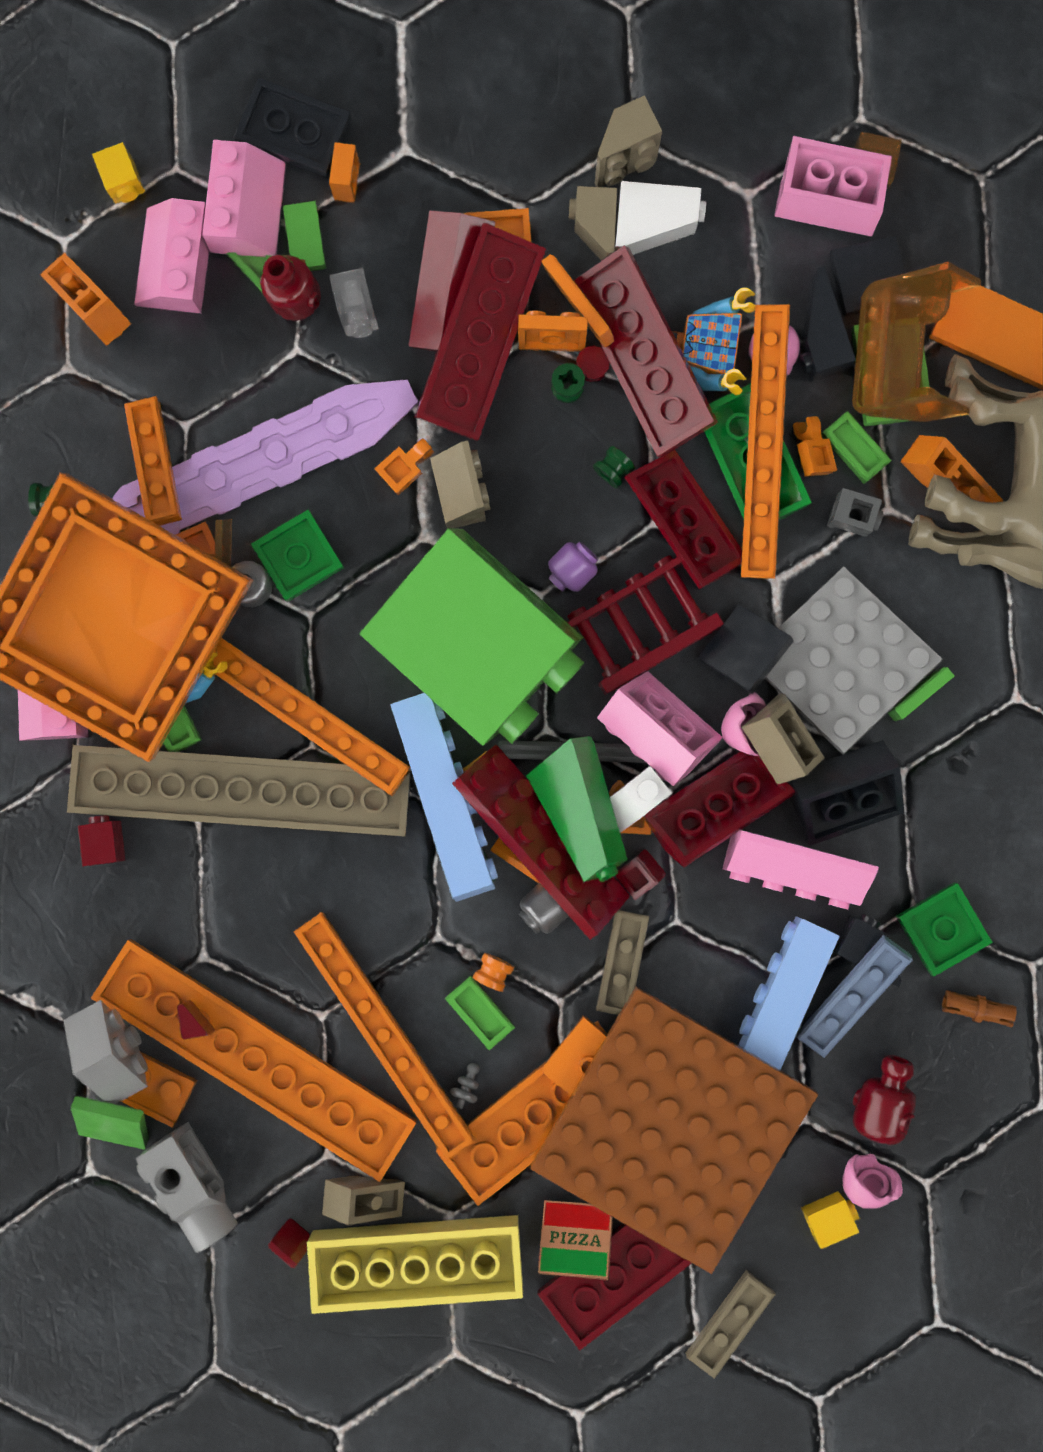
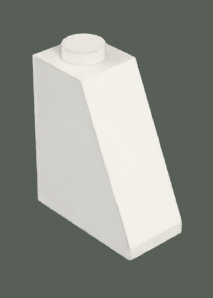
M621 181L614 252L625 245L630 248L634 255L695 234L698 222H704L706 201H700L701 188Z

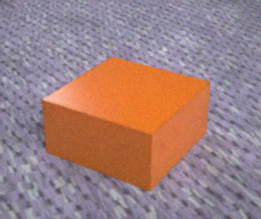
M334 143L329 185L335 201L355 203L360 167L355 145Z

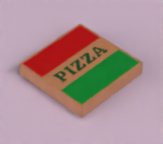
M544 1200L538 1273L609 1280L613 1217L587 1203Z

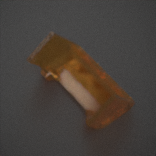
M950 262L874 281L865 289L861 300L852 404L857 412L870 417L919 422L969 415L970 407L939 394L937 390L931 387L920 388L926 325L936 323L946 315L950 306L951 293L981 286V279Z

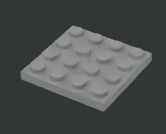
M843 567L779 627L780 630L790 635L794 642L765 679L779 693H785L792 706L844 755L938 666L942 658Z

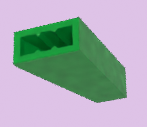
M591 736L570 738L526 777L584 882L594 879L604 882L614 877L618 873L617 867L628 859L594 741Z

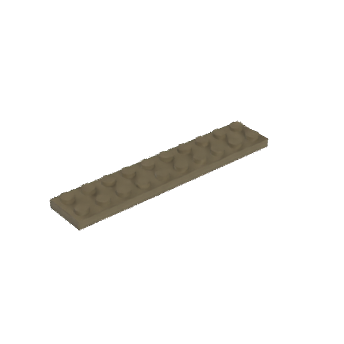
M73 745L67 813L406 837L411 770L395 794L391 796L346 764L159 751L155 759L147 762L124 748Z

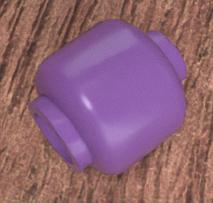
M579 541L577 544L567 542L548 562V567L552 572L549 579L561 591L568 588L571 591L578 592L597 574V565L595 563L598 561V558L582 542Z

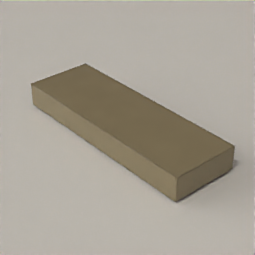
M618 910L614 915L596 1011L619 1015L635 989L649 916Z
M746 1270L685 1353L686 1357L715 1379L776 1295L774 1290Z

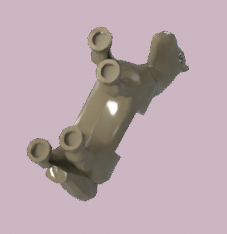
M954 354L945 377V387L951 389L947 409L966 413L975 425L986 426L1001 422L1014 423L1015 455L1011 493L1008 501L981 502L968 497L956 489L950 478L934 475L927 489L925 507L936 511H943L949 521L953 523L966 522L978 528L979 531L959 533L939 528L930 517L917 514L910 529L908 545L917 549L928 548L940 555H958L961 566L991 565L1006 572L1020 582H1024L1034 588L1043 589V390L1034 393H1024L996 386L979 376L968 359Z

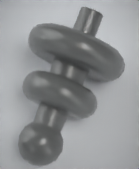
M470 1063L467 1066L468 1073L466 1077L461 1076L458 1078V1083L462 1085L460 1089L455 1087L450 1089V1094L458 1098L456 1105L458 1108L462 1109L465 1101L469 1103L477 1102V1096L470 1093L471 1089L476 1090L479 1087L478 1082L474 1080L475 1075L478 1074L480 1069L477 1063Z

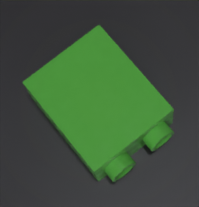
M448 528L360 633L366 641L482 746L495 738L499 733L513 744L539 715L527 703L531 696L543 683H546L554 692L558 693L584 664L572 652L584 637L464 529Z

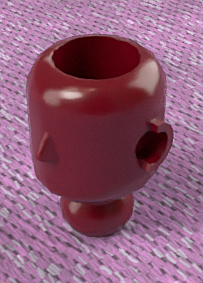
M279 254L273 255L266 260L262 270L260 287L273 310L284 319L291 321L303 320L312 315L320 305L321 291L319 283L305 260L295 256Z
M887 1055L881 1063L882 1077L867 1079L862 1088L857 1090L853 1097V1105L855 1106L853 1125L860 1134L873 1141L895 1145L905 1139L911 1120L915 1116L913 1114L916 1107V1096L911 1089L906 1087L907 1081L912 1079L914 1075V1066L912 1062L905 1058Z

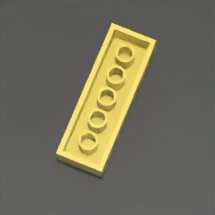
M518 1215L313 1230L307 1241L312 1314L523 1298Z

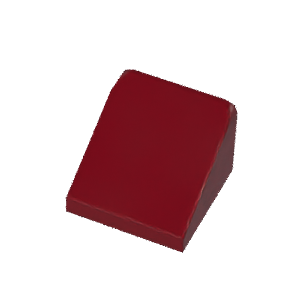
M644 849L621 867L615 877L633 899L637 900L657 885L665 877L666 873L648 850Z
M191 1000L184 1001L177 1006L181 1038L183 1040L208 1036L215 1031L210 1022Z
M289 1218L275 1233L268 1244V1248L291 1268H295L308 1251L307 1241L310 1234L295 1220Z

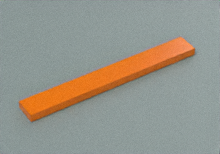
M790 304L755 305L741 578L776 579Z
M221 638L213 652L218 653L213 660V666L217 668L220 662L226 661L228 667L224 672L215 673V675L389 795L393 796L410 772V766Z
M324 912L319 913L295 930V935L446 1161L448 1162L476 1142L477 1139Z

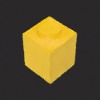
M123 142L92 154L105 189L115 204L133 201L139 194L145 193L132 156Z
M838 1191L801 1207L813 1238L820 1249L859 1233L855 1221L860 1219L854 1204L850 1200L845 1201Z

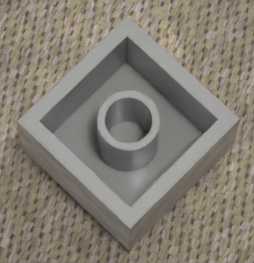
M100 1000L64 1019L73 1075L104 1102L117 1104L148 1087L145 1077L148 1067L145 1059L140 1054L138 1046L142 1043L141 1037L134 1026L128 1027L123 1022L121 1015L116 1009L111 1010Z

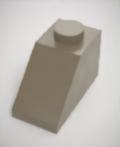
M577 186L576 199H570L569 219L575 220L574 232L602 261L614 253L617 188Z
M360 1176L326 1179L322 1215L346 1225L401 1217L405 1182L383 1178L379 1182L371 1177Z

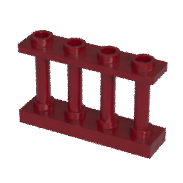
M671 555L666 556L653 565L656 569L646 576L642 572L632 576L625 581L626 588L617 593L611 589L596 598L598 604L586 610L585 606H582L567 616L569 619L567 623L574 629H579L604 671L602 673L604 680L600 681L598 685L605 696L716 631L724 624L717 613L708 617L706 612L702 613L676 571L677 568L682 566L683 560L680 556L675 559ZM662 577H665L691 620L688 622L691 628L679 634L677 629L673 631L647 586ZM633 594H636L662 637L659 639L662 645L650 651L648 646L644 648L618 604ZM605 611L608 612L633 654L631 656L633 662L624 668H621L619 664L615 665L589 621Z

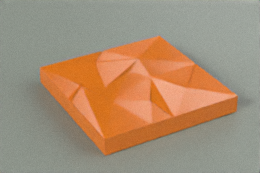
M60 473L0 585V680L145 761L150 762L155 759L251 586L253 579L73 476Z

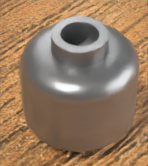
M253 561L236 563L232 568L253 579L240 605L244 607L262 605L268 600L272 592L273 583L270 575L261 565Z
M537 884L520 901L522 911L519 915L536 934L540 931L551 933L569 916L541 884Z

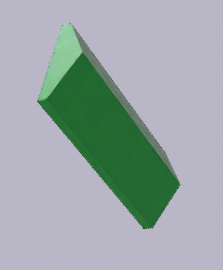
M751 384L742 387L740 395L730 393L710 403L709 405L718 423L704 431L743 519ZM784 440L779 520L812 504Z

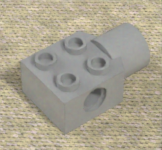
M189 1122L153 1143L136 1158L140 1177L144 1182H150L157 1194L155 1199L158 1207L163 1213H168L173 1221L178 1222L196 1253L211 1246L238 1225L236 1218L225 1201L223 1179Z

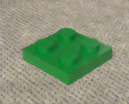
M309 510L304 511L251 543L286 602L291 601L344 569Z
M958 883L950 884L896 916L928 973L933 977L993 943Z

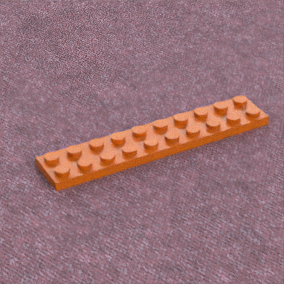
M132 939L127 940L91 997L96 1002L101 1000L111 1010L116 1009L125 1021L379 1182L384 1177L418 1121ZM191 1000L210 1022L215 1031L208 1036L183 1040L181 1038L177 1006L184 1001Z

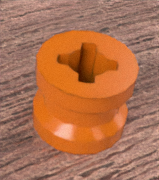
M484 952L481 958L483 964L479 970L475 971L472 978L491 989L503 992L506 986L504 980L507 975L512 974L514 966L494 955Z

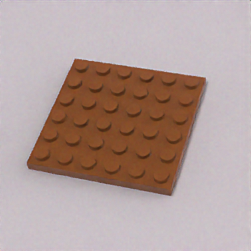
M636 986L531 1163V1170L712 1274L813 1105L818 1093Z

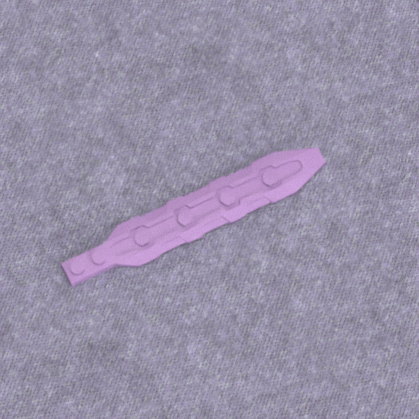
M408 380L345 385L314 399L313 404L277 420L272 418L252 427L251 432L220 446L214 447L212 445L193 454L191 459L172 467L182 520L161 525L160 527L176 535L182 529L215 514L222 515L241 506L242 502L277 486L282 488L302 479L303 474L336 459H346L374 446L418 404ZM137 479L122 486L112 499L145 517Z

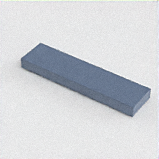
M883 935L798 1030L797 1038L825 1058L913 960L912 955Z

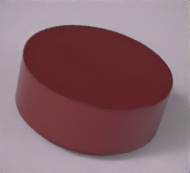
M588 346L582 349L576 361V365L584 373L585 380L590 382L599 381L604 378L610 364L604 350L598 346Z

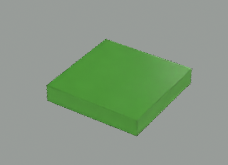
M80 1096L74 1098L71 1111L80 1136L143 1150L146 1149L149 1136L143 1110Z

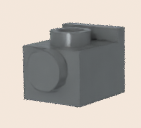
M843 488L835 497L827 527H836L867 537L873 530L877 531L881 524L884 512L879 509L882 500ZM850 512H858L860 521L850 518Z

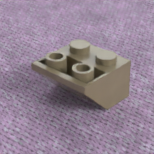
M645 95L614 109L597 156L596 187H602L606 184L607 186L616 185L626 175L634 171L638 173L644 172L657 161L662 130Z
M463 441L431 457L430 460L447 529L486 521L485 511L490 510V501L485 482L478 484V478H483L478 451H471L469 442Z
M785 693L778 694L742 726V729L777 785L806 776L824 759L823 754Z

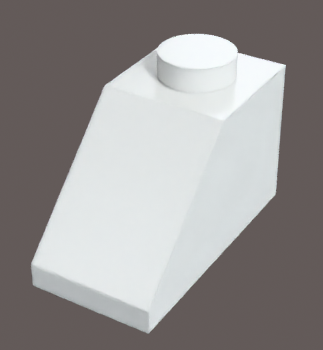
M651 766L644 769L610 796L620 833L672 794Z

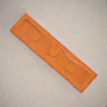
M154 396L126 403L124 407L145 518L158 526L181 521V510L160 401Z

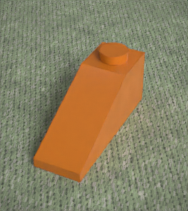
M65 253L40 274L106 346L118 338L131 325L114 303Z
M919 435L900 461L927 488L933 476L938 475L950 478L956 489L974 500L989 503L1003 502V499L946 437Z

